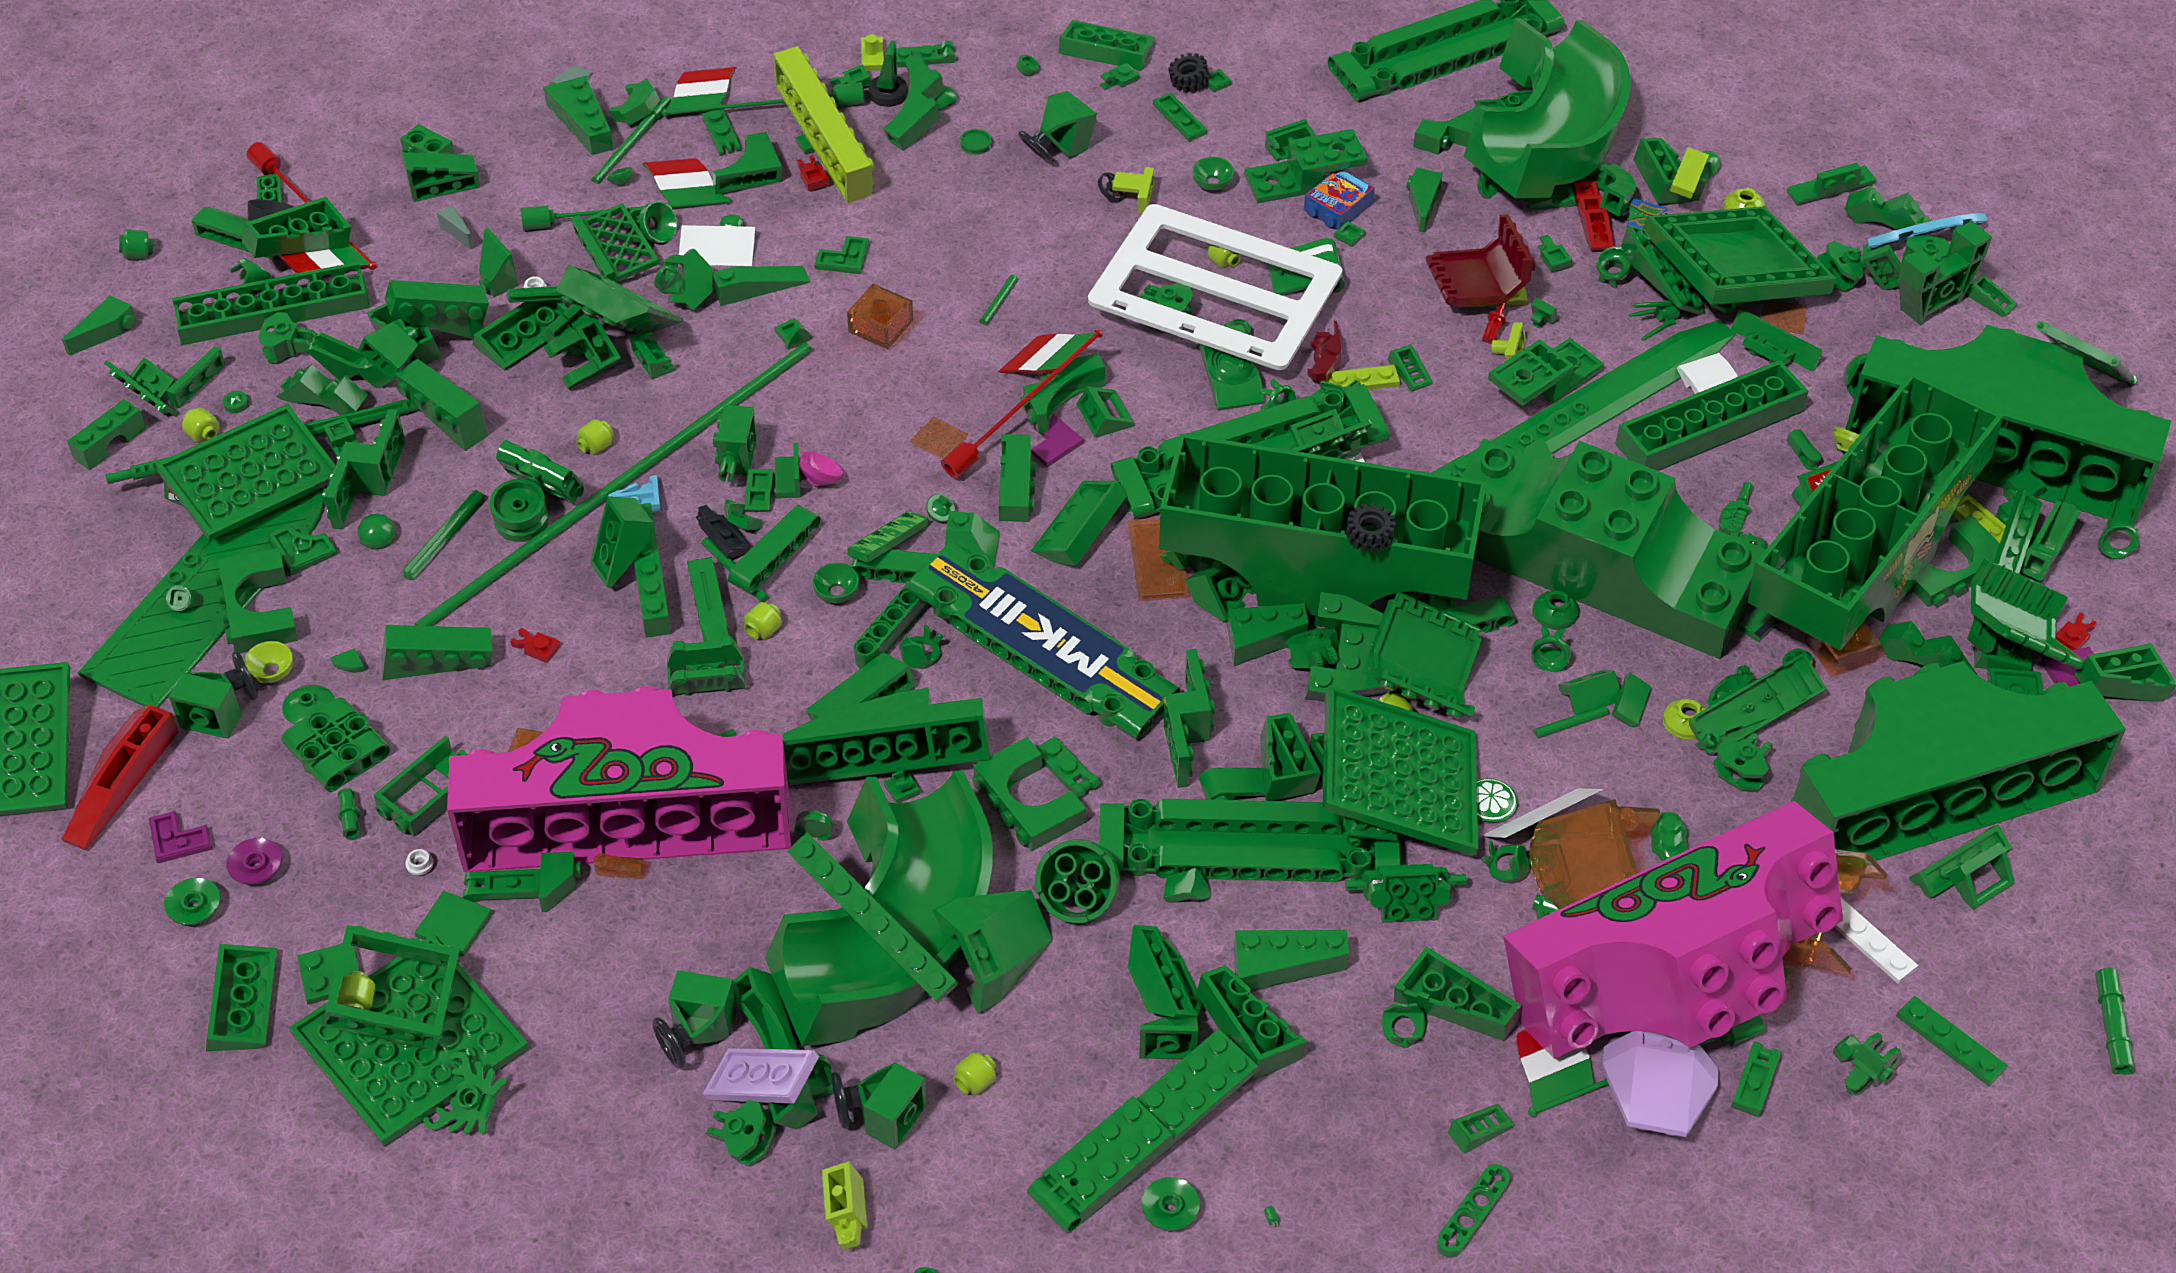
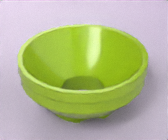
M1751 188L1737 189L1730 192L1723 203L1724 210L1765 206L1763 198ZM1740 196H1749L1752 197V199L1744 200Z
M1837 426L1834 427L1832 433L1837 449L1845 452L1860 436L1857 433Z
M268 641L250 649L245 656L244 662L253 680L260 683H273L289 674L293 666V656L291 650L285 644ZM276 665L279 667L275 674L267 675L264 673V669L267 666Z
M1692 699L1674 700L1666 707L1663 713L1662 720L1666 730L1680 739H1697L1689 726V720L1693 716L1685 715L1681 709L1690 707L1698 714L1705 710L1706 707Z

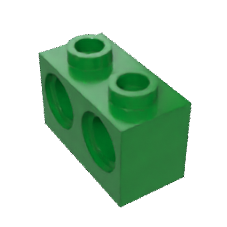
M417 124L400 138L402 152L455 154L451 140L420 124Z

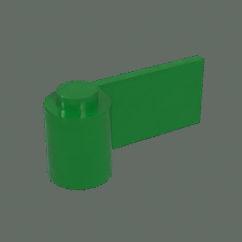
M1210 768L1199 776V782L1206 799L1233 800L1235 796H1265L1263 768Z

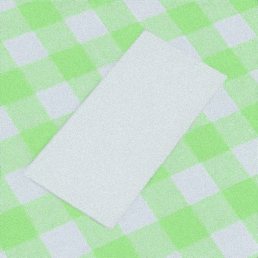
M1578 788L1482 836L1506 838L1603 789Z

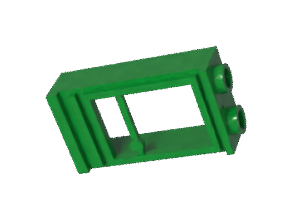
M444 736L374 794L377 813L383 819L389 817L393 820L394 825L400 832H408L415 837L417 833L447 809L448 786L441 790L425 777L436 769L449 779L450 756L467 755L464 750H460L457 754L454 753L449 738ZM423 781L438 794L412 816H409L393 804L418 782Z

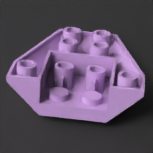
M1633 1031L1604 1046L1602 1069L1626 1125L1640 1130H1651L1671 1136L1686 1137L1718 1086V1067L1702 1047L1697 1044L1689 1048L1673 1037L1647 1031Z

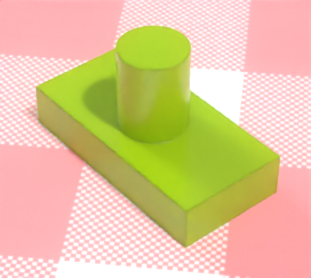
M874 34L861 37L862 64L867 71L881 70L884 61L883 37H877Z
M1513 322L1509 340L1492 341V354H1505V360L1507 361L1524 349L1526 337L1523 322Z

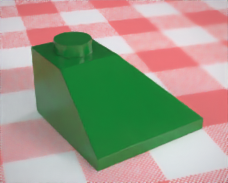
M487 228L484 229L479 265L481 280H479V285L483 286L485 293L489 292L495 298L507 292L508 289L517 287L518 283L512 253Z
M949 511L945 546L952 541L971 554L984 555L988 559L989 565L994 568L1000 531L973 512Z
M1168 1016L1141 1024L1139 1059L1182 1060L1197 1047V1017L1175 1018Z

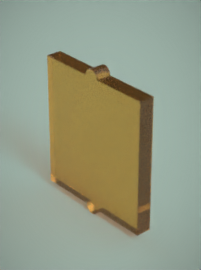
M1765 300L1764 311L1761 313L1763 320L1787 332L1804 334V326L1808 320L1805 318L1807 306Z
M933 416L924 427L919 428L920 431L910 442L943 459L963 442L968 433Z

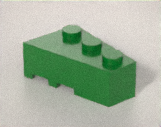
M401 152L413 202L481 187L472 154Z
M1001 434L1002 456L1000 458L999 521L1029 522V513H1034V499L1030 498V495H1035V480H1031V476L1036 477V462H1032L1031 435Z
M1305 603L1228 609L1227 631L1234 667L1252 658L1263 657L1266 653L1287 648L1285 644L1287 639L1295 634L1308 631Z
M2152 643L2088 655L2083 661V667L2074 672L2080 683L2092 680L2102 696L2164 702L2176 687L2175 680Z
M1291 712L1267 716L1260 736L1265 801L1314 793L1321 772Z

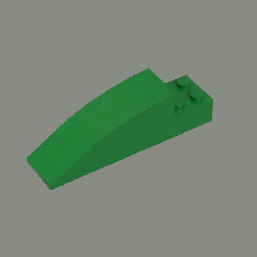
M929 687L900 692L851 705L822 715L782 734L788 785L990 760L989 738L982 698L931 704Z

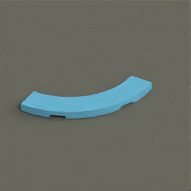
M1985 213L1943 218L1868 239L1871 248H1880L1888 244L1907 240L1919 234L1937 233L1949 227L1951 230H1955L1958 226H1963L1970 221L1980 225L1986 223L1987 218Z

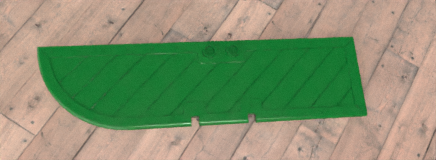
M324 487L210 541L203 533L81 667L78 675L144 707L150 704L159 708L171 694L182 673L191 672L225 633V629L230 627L229 624L224 625L221 609H226V604H220L218 590L223 589L222 584L217 585L214 570L219 569L218 559L271 550L273 547L268 541L267 535L289 525L300 533L310 535L323 513L325 503H323L322 494ZM177 585L188 587L194 594L192 607L183 612L171 609L166 602L167 592ZM264 587L247 593L241 599L239 605L246 609Z

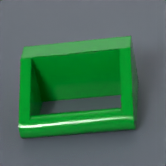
M1087 386L1076 403L1094 437H1101L1135 426L1116 390ZM1110 400L1120 418L1112 417L1103 401Z
M2000 842L1947 873L1963 900L1973 910L2015 883L2006 850ZM1990 862L2001 880L1976 895L1970 873Z

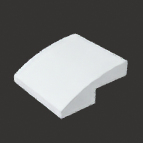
M1720 353L1677 367L1686 388L1691 387L1694 394L1738 377L1734 369Z

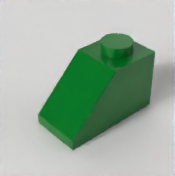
M574 851L541 853L539 901L542 912L550 911L576 888V878L582 877L581 862H576Z

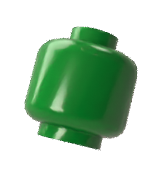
M127 229L123 235L120 234L119 253H123L125 259L145 260L148 257V253H153L154 239H149L147 231Z

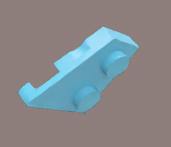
M657 475L650 476V482L639 487L637 483H634L623 490L608 494V496L636 498L639 504L651 503L652 513L661 512Z

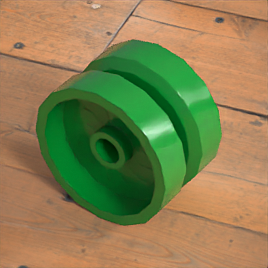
M512 479L503 482L492 493L489 505L495 528L504 539L513 542H526L548 527L549 512L546 506L545 495L541 487L535 482L527 479Z

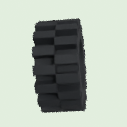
M1187 53L1188 56L1182 54L1180 59L1176 57L1174 62L1171 61L1170 67H1168L1170 80L1173 87L1177 88L1178 91L1183 89V93H1187L1188 90L1194 93V89L1201 90V85L1205 87L1210 80L1208 64L1204 56H1199L1198 53H1195L1194 56L1191 53Z
M1371 503L1370 507H1367V504H1362L1361 509L1358 506L1355 507L1354 512L1351 511L1348 517L1346 536L1349 538L1348 542L1350 544L1354 543V548L1357 550L1359 547H1362V552L1371 549V553H1376V548L1380 552L1383 551L1384 546L1388 548L1394 539V515H1391L1389 509L1384 511V506L1382 505L1379 508H1375L1374 503ZM1366 525H1373L1378 527L1379 530L1368 531L1363 529L1362 527Z

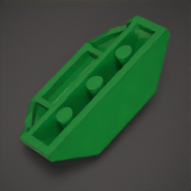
M1135 924L1132 928L1128 970L1147 1012L1175 1018L1197 1017L1202 1002L1196 995L1197 988L1182 956L1167 939L1161 936L1162 932L1157 926Z

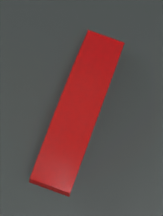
M1596 181L1574 182L1572 189L1590 250H1605L1609 247H1614L1607 208L1600 207L1602 196L1598 194Z

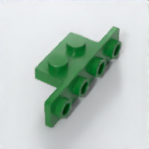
M1856 162L1817 173L1816 179L1789 186L1786 192L1799 205L1874 184L1876 178L1866 166L1860 167Z
M1743 309L1738 311L1731 327L1735 333L1745 337L1742 345L1747 347L1750 353L1763 355L1769 358L1770 363L1781 360L1784 365L1794 362L1810 371H1814L1823 353L1822 349Z
M143 357L130 376L108 360L104 362L111 369L108 372L119 381L125 379L124 385L135 393L139 390L141 392L139 397L149 404L155 402L154 408L165 416L168 413L175 417L179 415L177 411L165 403L168 399L166 390L176 380L151 361Z
M1336 409L1290 425L1289 430L1297 447L1289 450L1315 454L1322 450V446L1330 444L1331 447L1345 442L1344 438L1353 435V438H1358L1368 433L1367 429L1372 423L1369 419L1344 429Z

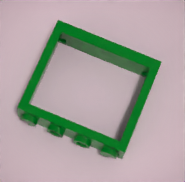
M347 925L321 1026L436 1050L442 1031L459 949L445 944L437 945L424 942L418 938L410 939L396 936L391 932H378L363 926ZM350 946L446 967L434 1024L336 1004Z

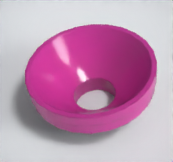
M805 451L800 457L799 465L803 477L812 485L825 486L836 483L843 474L842 468L834 460L823 454Z

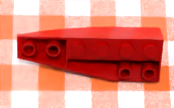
M149 704L131 714L102 750L62 837L63 842L87 850L179 731L171 712Z

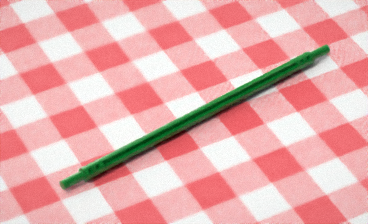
M404 399L304 425L313 436L326 434L323 425L344 417L347 418L351 427L385 419L388 409L398 410L399 415L417 412L419 409L411 401ZM166 458L130 466V469L106 474L107 483L112 484L132 478L133 480L158 475L155 463Z

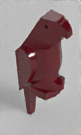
M1334 321V335H1331L1330 332H1316L1310 344L1315 349L1313 356L1315 364L1312 369L1308 368L1307 374L1315 381L1326 382L1334 371L1340 370L1341 343L1337 321Z

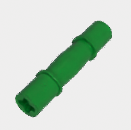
M2102 968L2095 973L2099 995L2098 1003L2102 1006L2103 1024L2107 1036L2105 1045L2109 1053L2111 1071L2113 1074L2130 1075L2135 1072L2132 1052L2133 1044L2128 1036L2127 1019L2122 1003L2124 995L2121 991L2119 974L2114 968Z

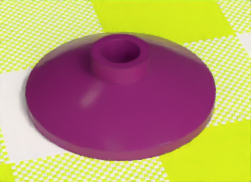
M248 839L239 843L230 851L226 860L227 871L239 883H262L277 873L282 864V853L278 845L269 839Z

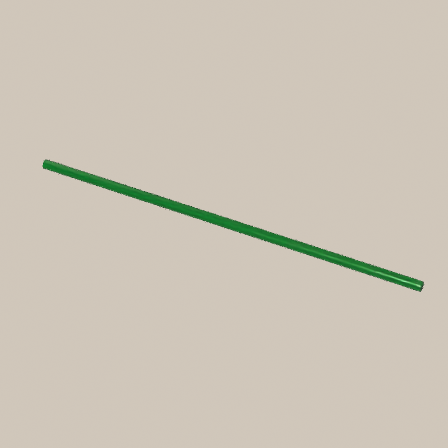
M804 342L419 619L414 623V626L435 625L605 502L608 494L623 489L717 421L718 415L723 414L725 405H739L811 353L810 345Z

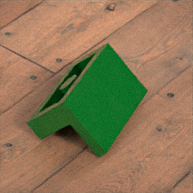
M793 443V456L775 457L776 499L801 497L798 443Z
M1607 669L1558 684L1561 694L1569 695L1575 715L1616 703L1620 692L1616 672Z

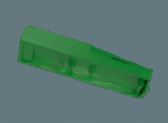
M1802 653L1693 716L1689 720V726L1699 741L1695 745L1699 750L1704 749L1707 754L1714 755L1717 753V747L1723 741L1741 740L1822 693L1827 688L1805 653ZM1738 727H1739V729H1736V730H1734V731L1725 733V732H1727V731H1730V730H1732V729H1735V728H1738Z

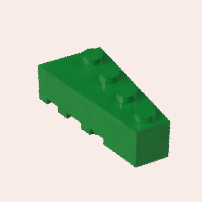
M586 76L543 86L546 106L567 126V129L577 137L578 141L591 155L614 150L611 130Z
M323 197L246 222L242 243L254 258L348 247L352 227L327 197Z
M385 625L381 655L382 681L490 667L493 652L491 628Z
M1235 930L1233 947L1235 974L1251 990L1257 988L1262 990L1279 983L1286 982L1288 984L1297 982V979L1314 978L1347 969L1349 957L1347 930Z

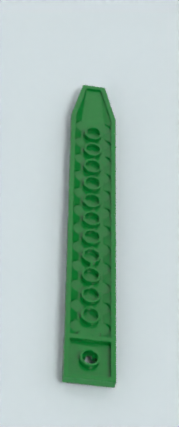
M1720 320L1678 332L1491 441L1522 453L1526 446L1540 440L1547 443L1551 454H1554L1682 379L1677 370L1678 366L1719 353L1736 333ZM1477 449L1467 455L1463 454L1431 473L1461 478Z

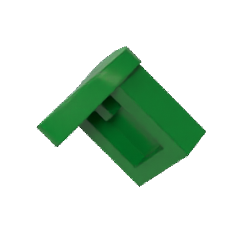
M795 318L774 327L775 333L785 343L787 350L796 348L812 339L811 334Z
M1197 868L1167 875L1163 894L1166 902L1174 903L1187 899L1197 901L1210 898L1211 895L1207 883Z
M817 1053L819 1058L807 1078L813 1100L833 1095L832 1072L830 1070L832 1066L829 1060Z

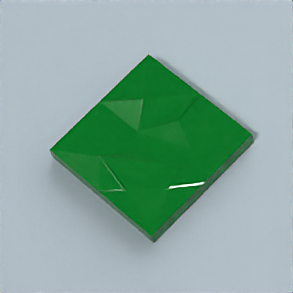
M1765 206L1646 216L1643 229L1649 234L1650 240L1711 305L1832 294L1837 278Z

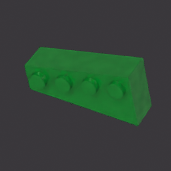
M389 280L385 295V302L391 317L473 339L474 334L482 330L489 306V301L481 285Z
M416 359L395 373L398 392L411 401L464 451L469 450L488 436L480 402L422 361Z
M1427 946L1394 986V1002L1402 1004L1417 1003L1424 1013L1502 1041L1507 1038L1520 1021L1521 1005Z
M1224 965L1201 974L1196 995L1218 1028L1258 1065L1259 1071L1251 1078L1253 1080L1301 1060L1307 1040L1301 1035L1297 1036L1289 1029L1290 1025L1283 1018L1278 1019L1269 1010V1005L1263 999H1257L1250 992L1251 988Z

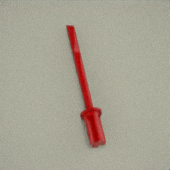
M1499 303L1496 312L1488 314L1489 322L1482 337L1483 342L1492 344V341L1496 340L1500 327L1506 322L1505 316L1502 315L1506 303Z

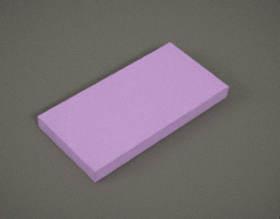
M728 1048L703 1095L707 1099L718 1101L747 1102L752 1100L770 1103H794L819 1056L814 1050Z

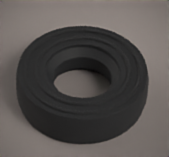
M879 76L875 77L869 84V97L873 103L879 106L893 107L900 105L908 96L907 82L900 76H897L894 86L897 91L892 94L880 92L882 88L877 87Z

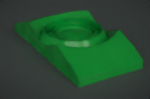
M1242 324L1227 326V328L1247 334ZM1198 343L1217 411L1264 404V395L1259 393V390L1262 389L1260 374L1254 362Z

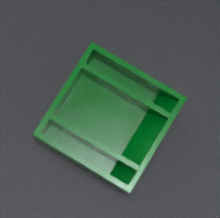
M569 264L556 291L563 294V300L581 306L582 310L587 313L602 317L604 322L612 326L616 325L622 329L625 328L637 333L646 330L658 331L681 323L683 319L605 276Z

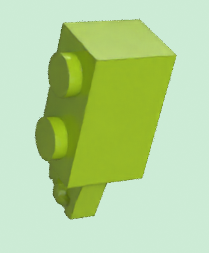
M848 1161L822 1170L826 1221L836 1232L838 1243L843 1250L859 1246L861 1231L867 1229L863 1178Z

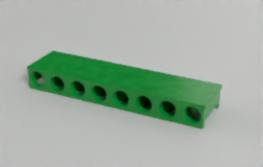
M359 261L172 298L181 346L261 330L265 319L277 312L287 313L292 322L298 323L371 308ZM348 270H356L358 272V275L353 278H348L344 274ZM326 274L334 276L331 282H324L321 280V277ZM302 279L311 281L307 287L297 285L298 281ZM277 284L287 285L282 292L274 290ZM255 288L263 290L260 296H253L250 292ZM231 293H237L240 295L237 297L236 301H230L226 299V297ZM206 298L216 299L211 306L203 304V300ZM184 302L192 304L188 310H180L179 305Z

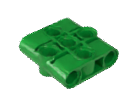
M504 440L500 444L496 453V459L509 475L517 479L533 481L548 496L553 494L573 505L576 504L574 503L576 499L583 495L584 485L572 470L553 462L548 456L535 449L527 450L508 440Z
M337 698L288 728L281 737L282 743L302 763L305 772L312 774L328 792H334L380 763L391 752L389 744L369 725L368 718L364 714L358 713L345 698Z

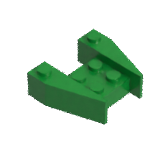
M1970 221L1963 226H1958L1953 231L1947 257H1944L1939 262L1922 249L1912 254H1907L1901 261L1899 272L1900 309L1921 326L1924 324L1927 315L1953 301L1956 305L1960 304L1987 254L1992 236L1973 221Z
M1320 592L1314 626L1340 630L1337 648L1338 662L1335 664V669L1311 666L1307 679L1306 700L1325 702V692L1329 685L1365 697L1400 691L1396 688L1394 690L1383 688L1378 685V680L1371 678L1369 653L1384 615L1383 613L1348 596Z

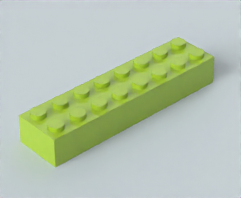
M798 46L774 53L775 87L846 202L850 203L871 196L872 187L874 186V179L872 177V171L874 170L873 162L870 157L867 158L862 143H858L855 139L853 129L847 126L843 113H839L837 110L836 102L833 97H829L825 84L819 81L816 69L811 68L807 55L803 54Z

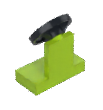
M1145 167L1143 174L1116 172V175H1114L1113 173L1106 172L1098 178V187L1101 193L1110 201L1119 202L1125 197L1126 192L1139 193L1138 213H1143L1149 206L1154 185V168ZM1103 177H1108L1109 181L1106 183L1107 188H1104L1103 186ZM1108 191L1112 193L1118 192L1122 196L1120 198L1113 197Z

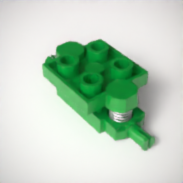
M1433 863L1378 866V870H1365L1362 879L1345 880L1346 891L1362 890L1365 899L1369 900L1373 907L1381 908L1382 922L1437 920V906L1445 905L1450 901V886L1467 885L1466 874L1450 875L1447 867H1434Z

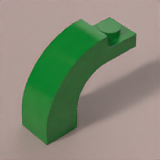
M1602 162L1592 173L1582 178L1586 182L1596 181L1597 187L1604 191L1600 204L1601 208H1607V211L1617 216H1621L1628 211L1636 183L1626 170L1616 164L1608 165Z

